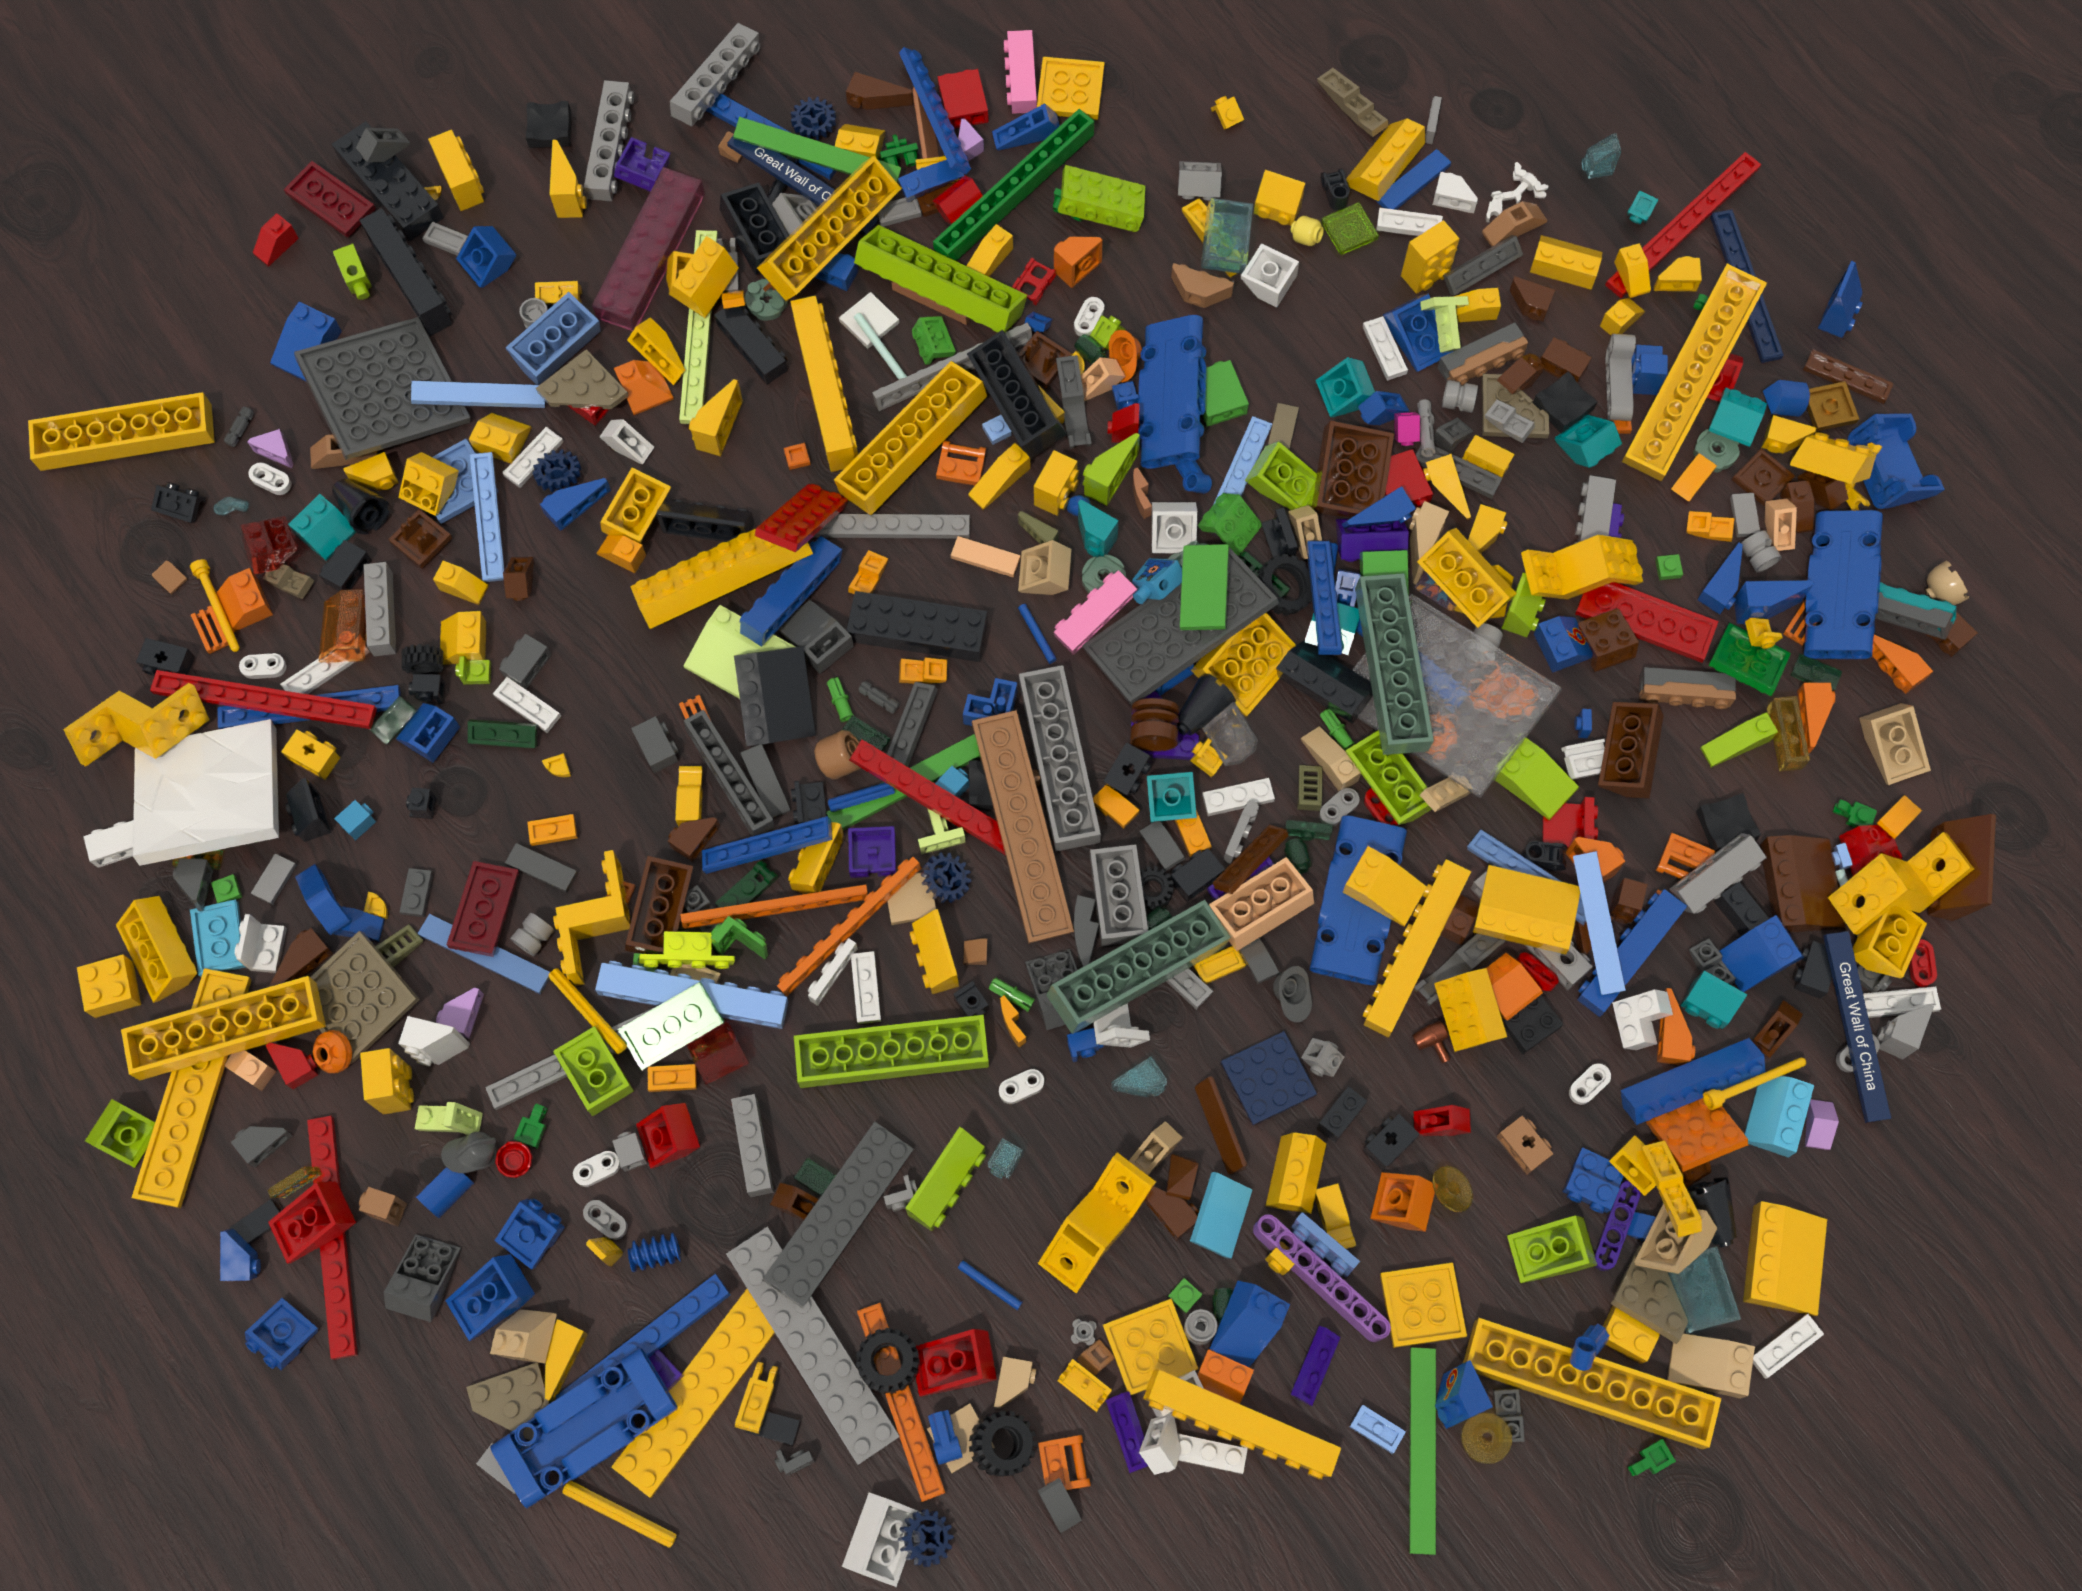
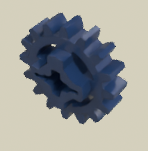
M808 97V102L800 100L801 106L795 105V111H791L792 127H794L795 133L800 132V136L805 137L807 135L809 139L815 137L816 140H819L820 135L826 138V132H833L832 126H836V113L833 111L832 104L827 105L826 99L820 102L819 97H816L815 101Z
M563 449L559 453L552 450L551 455L544 453L545 458H538V464L533 465L535 470L533 471V476L537 485L542 486L544 491L550 488L551 492H554L557 488L561 490L565 486L568 488L570 483H577L576 477H581L580 471L582 469L577 456H572L570 451L565 454Z
M939 853L936 857L932 856L923 866L925 870L921 873V876L926 879L921 884L928 886L926 893H934L932 899L935 900L937 897H940L941 903H944L948 898L949 902L953 903L956 898L958 900L961 899L969 890L967 885L971 883V879L966 878V876L971 872L970 870H964L966 863L960 864L958 862L959 856L952 859L951 853H948L945 857L942 853ZM941 865V868L934 869L936 866ZM958 886L956 890L951 891L952 887Z
M926 1509L922 1510L921 1514L919 1512L912 1513L913 1519L906 1518L904 1520L907 1527H900L899 1529L904 1533V1537L898 1538V1541L904 1542V1546L900 1549L901 1552L907 1551L906 1560L914 1559L915 1566L921 1565V1563H923L924 1567H930L931 1563L933 1565L940 1564L939 1558L945 1559L948 1557L945 1550L952 1549V1546L948 1544V1540L953 1539L954 1536L948 1535L947 1532L952 1528L951 1525L945 1526L943 1523L946 1517L937 1518V1511H932L929 1514V1510ZM929 1521L931 1522V1524L925 1526L924 1524H920V1522ZM927 1550L932 1554L929 1556H924L921 1553Z

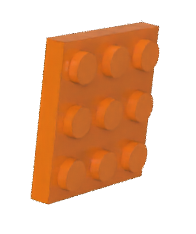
M1703 1098L1646 1121V1124L1659 1141L1665 1140L1682 1172L1748 1146V1138L1722 1106L1715 1110L1708 1109Z

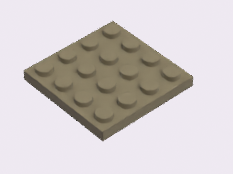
M358 931L310 977L317 983L326 1027L319 1030L322 1033L329 1030H337L347 1037L352 1048L351 1065L361 1056L360 1053L367 1051L420 1000L362 931Z

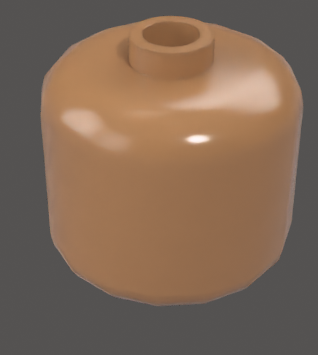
M841 730L821 739L816 744L814 750L815 759L818 767L826 777L832 780L840 779L861 768L849 761L859 744L858 739L853 733Z

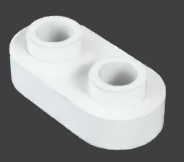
M1090 297L1084 301L1074 321V331L1078 336L1089 337L1101 315L1103 316L1104 303L1101 299Z
M256 463L249 469L251 481L269 492L283 495L291 488L292 483L286 473L265 463Z
M275 653L248 655L239 664L241 673L249 679L279 677L284 674L287 668L285 660ZM276 661L274 666H270L271 662ZM253 663L252 667L247 668L248 664Z
M1594 1064L1589 1067L1570 1086V1099L1579 1105L1587 1104L1610 1082V1070L1603 1064ZM1594 1074H1599L1600 1077H1601V1080H1600V1081H1596V1080L1594 1079L1593 1075H1594ZM1578 1089L1584 1091L1583 1097L1577 1094Z
M1035 1069L1024 1071L1003 1081L999 1087V1096L1003 1102L1015 1104L1039 1093L1044 1087V1077L1041 1072ZM1034 1077L1037 1082L1029 1084L1028 1079ZM1008 1087H1013L1015 1089V1092L1013 1094H1008L1006 1092V1089Z
M604 1151L579 1163L573 1171L574 1180L580 1186L590 1187L615 1175L620 1169L618 1157L612 1151ZM606 1159H611L609 1166H603V1162ZM583 1170H589L587 1177L581 1176Z

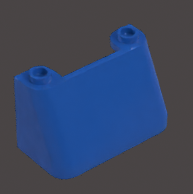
M1874 414L1848 436L1849 445L1867 446L1868 443H1874V445L1882 446V449L1876 455L1870 478L1863 480L1874 506L1878 509H1889L1934 497L1945 490L1938 476L1927 475L1923 478L1907 442L1916 433V423L1912 414Z

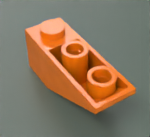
M1874 635L1872 657L1878 662L1880 669L1893 679L1895 686L1905 694L1926 680L1933 672L1917 653Z

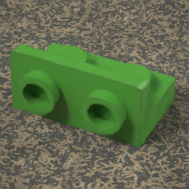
M942 316L919 317L912 328V336L916 340L919 354L923 358L925 365H930L934 358L952 357L956 351Z

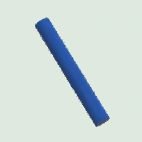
M1020 605L1018 609L1048 663L1055 662L1057 659L1027 605Z
M965 1261L959 1264L958 1269L1014 1309L1018 1310L1023 1303Z

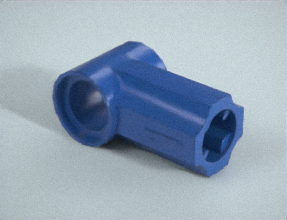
M1196 460L1175 464L1183 478V486L1187 491L1201 494L1209 492L1212 486L1211 477L1203 474Z
M1599 1324L1590 1325L1586 1332L1576 1339L1570 1357V1363L1573 1367L1583 1371L1589 1370L1592 1367L1594 1359L1609 1340L1610 1335L1606 1332L1605 1327Z
M940 1411L929 1415L928 1419L934 1438L933 1446L938 1464L941 1465L963 1458L949 1411Z

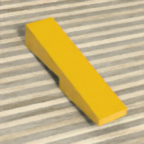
M1665 1140L1642 1146L1643 1155L1677 1237L1702 1232V1219L1683 1183V1175Z

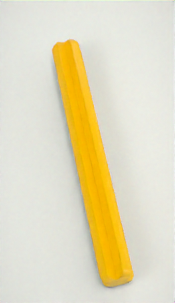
M558 968L553 969L548 974L550 980L592 1027H596L601 1037L617 1054L622 1053L627 1048L625 1042Z
M573 1481L567 1482L563 1488L562 1493L668 1548H671L676 1540L677 1535Z

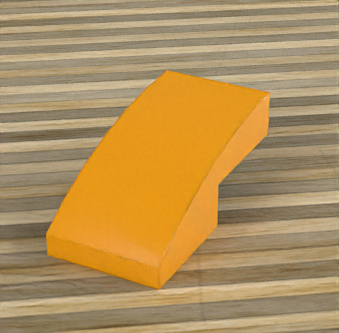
M744 290L722 293L723 308L745 306Z
M1699 453L1671 490L1690 502L1716 469L1717 465Z
M1689 511L1688 534L1706 539L1732 542L1734 518L1712 517V513Z
M868 550L859 565L858 573L849 585L848 592L852 594L855 591L873 593L886 568L888 558Z
M925 658L923 661L900 660L899 683L914 684L915 682L932 684L943 683L947 680V660Z
M1107 785L1093 797L1094 806L1106 817L1109 815L1123 829L1139 814L1140 810Z
M1904 795L1877 824L1895 839L1922 810Z
M1003 995L1000 998L1003 1019L1009 1034L1020 1048L1026 1043V1036L1014 1023L1019 1019V1013Z

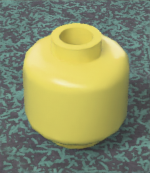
M1301 216L1292 223L1291 233H1293L1295 242L1312 247L1321 241L1324 228L1319 220Z

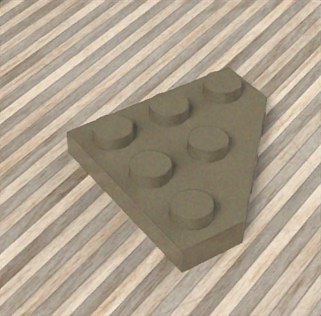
M587 349L536 387L537 393L551 407L570 405L573 408H590V406L603 407V409H613L629 396L628 392Z
M1502 374L1482 375V436L1510 437L1485 418L1487 411L1496 400H1499L1516 408V414L1534 422L1535 428L1527 438H1548L1549 415L1543 409L1540 410L1532 403L1533 400L1523 391L1511 394L1497 381Z
M1639 1246L1632 1257L1611 1304L1677 1344L1689 1321L1668 1272L1635 1265L1634 1261L1642 1247Z
M534 1363L466 1387L472 1411L510 1431L517 1429L519 1425L535 1417L534 1415L550 1404V1401L545 1399V1381L540 1363ZM530 1427L524 1430V1438L530 1441L533 1439L534 1432Z

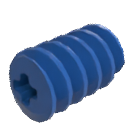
M673 1232L668 1241L664 1234H662L660 1242H657L653 1236L649 1245L645 1238H643L641 1246L638 1247L634 1240L632 1241V1247L628 1248V1259L632 1272L637 1271L638 1265L641 1270H646L647 1262L651 1268L656 1267L657 1261L660 1266H665L666 1259H668L670 1264H674L676 1256L681 1262L678 1239Z

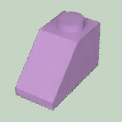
M473 988L444 1004L443 1010L438 1012L436 1023L454 1027L464 1038L469 1039L484 994L480 989Z

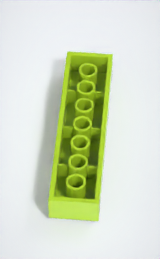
M877 225L858 242L854 260L855 264L880 275L884 279H889L903 288H908L919 296L929 298L938 305L948 307L957 314L969 317L976 323L990 327L995 332H1000L1001 330L1006 332L1022 317L1027 299L1026 294L887 228Z
M984 1015L794 1036L797 1081L800 1088L989 1067Z

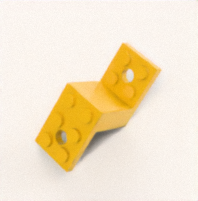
M1596 535L1554 553L1529 549L1521 552L1530 592L1534 596L1570 599L1611 582L1631 585L1643 582V571L1638 563L1637 548L1633 540Z
M188 683L154 708H150L127 694L118 691L63 730L80 764L86 767L121 741L156 759L208 722L209 717L195 686ZM184 710V715L178 719L180 712ZM96 730V736L90 740L91 733Z
M1943 832L1907 862L1881 853L1831 894L1828 899L1853 934L1859 935L1893 906L1921 913L1972 872L1974 868L1950 836ZM1943 859L1945 867L1942 871L1938 872L1936 863ZM1863 895L1865 903L1862 907L1858 908L1856 901L1858 897Z
M613 850L605 851V860L601 861L603 872L608 878V882H605L608 896L556 907L557 915L553 916L556 930L559 929L560 938H557L558 948L564 956V960H561L562 972L566 974L567 979L571 980L575 986L585 984L577 940L630 928L631 918L626 899H624L626 891L625 886H623L622 867Z
M1117 1152L1112 1157L1094 1188L1066 1217L1038 1264L1073 1292L1077 1293L1099 1259L1128 1227L1156 1181ZM1121 1181L1125 1182L1129 1189L1124 1188L1121 1185ZM1065 1257L1069 1258L1072 1261L1073 1265L1067 1263Z

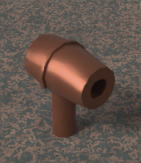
M1441 1021L1428 1024L1412 1035L1419 1050L1434 1046L1442 1063L1450 1060L1442 1043L1443 1040L1448 1038V1031Z

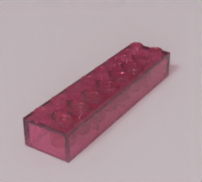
M665 167L662 168L592 304L596 318L631 331L639 325L667 270L668 257L673 251L677 250L705 195L702 180Z

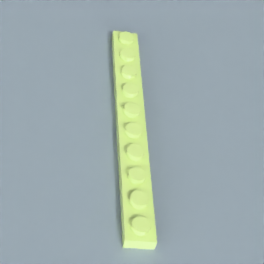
M696 230L694 253L706 236L717 242V231ZM689 308L684 361L685 372L683 373L679 418L681 424H690L691 419L695 418L698 410L704 406L712 309L707 317L703 318Z

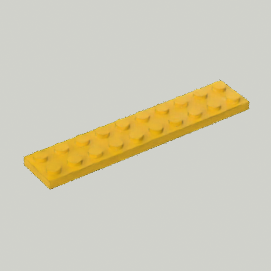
M204 968L191 1009L247 994L252 979L247 976ZM228 1055L171 1071L131 1198L181 1209Z
M748 1289L745 1290L682 1373L684 1376L669 1390L678 1409L650 1427L647 1431L635 1437V1440L628 1444L612 1465L615 1471L650 1498L653 1497L775 1335L774 1330Z

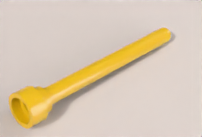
M205 559L196 560L191 563L190 569L193 575L201 580L230 649L233 652H237L240 646L209 578V564Z
M1802 1057L1722 1091L1711 1089L1703 1093L1704 1103L1708 1109L1715 1110L1721 1107L1725 1100L1804 1067L1806 1060Z

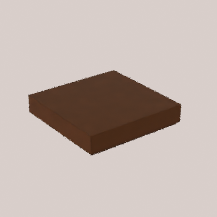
M1760 449L1734 475L1732 481L1747 493H1754L1755 499L1765 507V501L1773 500L1785 488L1787 483L1794 479L1795 475L1763 449Z

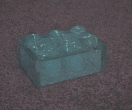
M1216 198L1210 199L1206 211L1201 268L1243 273L1248 261L1253 204Z
M1717 1247L1706 1249L1679 1274L1668 1272L1689 1321L1685 1328L1686 1334L1734 1323L1741 1319Z

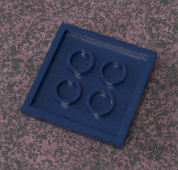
M1285 1031L1221 1061V1065L1252 1126L1317 1095Z

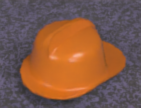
M1126 330L1115 331L1109 340V358L1116 359L1125 375L1120 381L1122 383L1129 381L1133 377L1142 351L1141 343Z

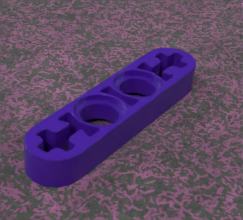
M1625 1181L1619 1186V1192L1608 1213L1594 1252L1597 1262L1595 1267L1601 1271H1608L1616 1265L1641 1196V1192L1630 1181ZM1631 1187V1192L1634 1193L1635 1196L1632 1195L1631 1197H1629L1627 1204L1619 1203V1200L1622 1202L1625 1200L1626 1192H1624L1623 1189ZM1617 1208H1623L1627 1212V1219L1625 1221L1616 1219L1614 1213ZM1614 1230L1619 1234L1618 1243L1613 1244L1607 1240L1606 1235L1608 1231ZM1606 1247L1616 1249L1615 1252L1613 1250L1609 1251L1607 1259L1611 1260V1263L1608 1262L1603 1265L1602 1259L1599 1256H1603L1606 1253Z

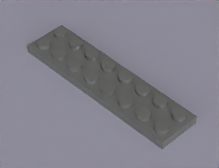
M874 1122L762 1280L803 1308L909 1157L913 1148L877 1122Z

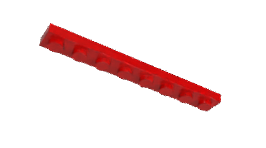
M861 739L849 761L959 828L962 827L964 831L1005 855L997 821Z

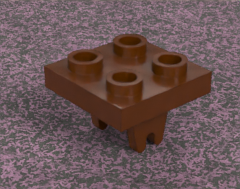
M1038 331L1019 352L1035 381L1045 388L1058 375L1056 358L1072 356V353Z
M418 509L411 517L407 518L405 523L401 524V527L388 540L422 569L452 539V536L423 511Z

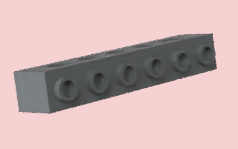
M704 709L685 719L684 725L687 734L751 836L773 830L774 822L771 815Z

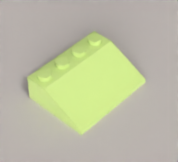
M719 605L707 621L684 664V668L740 699L734 655L792 648L795 646L775 635L762 647L740 634L741 623L739 621L741 616Z

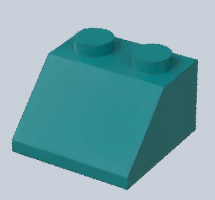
M1349 357L1316 380L1329 416L1332 418L1359 410L1358 406L1375 392L1363 361Z
M1725 388L1708 431L1750 447L1764 415L1767 403L1759 398L1744 395L1738 390Z
M1586 415L1565 432L1554 438L1556 443L1576 464L1588 468L1598 464L1599 460L1613 453L1622 444L1614 422L1591 415Z
M321 494L288 524L294 534L325 561L333 556L337 546L341 545L344 540L348 541L356 533L351 528L346 517Z
M1080 499L1078 502V524L1084 547L1091 556L1104 557L1118 539L1119 520Z
M1337 602L1342 653L1348 655L1360 618L1359 609ZM1313 613L1305 642L1317 646Z
M1193 772L1147 776L1151 822L1197 818Z
M1703 971L1692 982L1680 1006L1685 1008L1688 1014L1705 1019L1709 1026L1723 1029L1729 1024L1747 994L1712 974Z

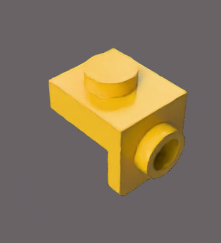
M1226 96L1215 100L1216 105L1211 107L1212 111L1216 110L1224 129L1244 120L1235 97L1227 99Z
M1749 618L1745 621L1751 646L1767 649L1773 647L1777 641L1783 638L1782 633L1771 631L1768 619Z
M1208 738L1203 743L1199 741L1191 751L1194 755L1190 761L1212 777L1226 757L1210 746L1212 740Z
M1279 1242L1281 1248L1289 1250L1288 1246L1283 1242ZM1275 1248L1265 1258L1270 1268L1281 1275H1285L1294 1265L1278 1248Z

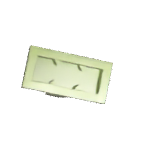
M1468 296L1433 297L1421 301V310H1435L1440 353L1460 349L1456 309L1469 305Z
M928 809L935 835L918 839L921 855L966 843L962 827L948 831L946 819L940 818V815Z
M447 1102L446 1106H419L415 1129L418 1131L460 1132L469 1135L470 1133L480 1131L483 1113L456 1102Z

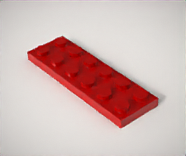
M807 484L756 528L754 536L797 552L846 508L848 499L841 497L839 493L823 490L819 485Z
M1611 582L1583 593L1575 615L1589 619L1619 609L1636 638L1701 663L1705 660L1719 622L1616 582Z

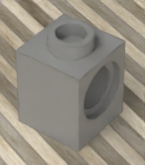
M625 1132L618 1135V1139L612 1141L620 1166L625 1172L648 1164L640 1138L636 1133Z

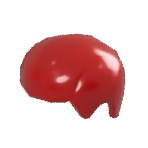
M510 1141L497 1151L495 1164L498 1171L504 1176L518 1178L528 1172L532 1165L533 1156L530 1148L524 1143Z

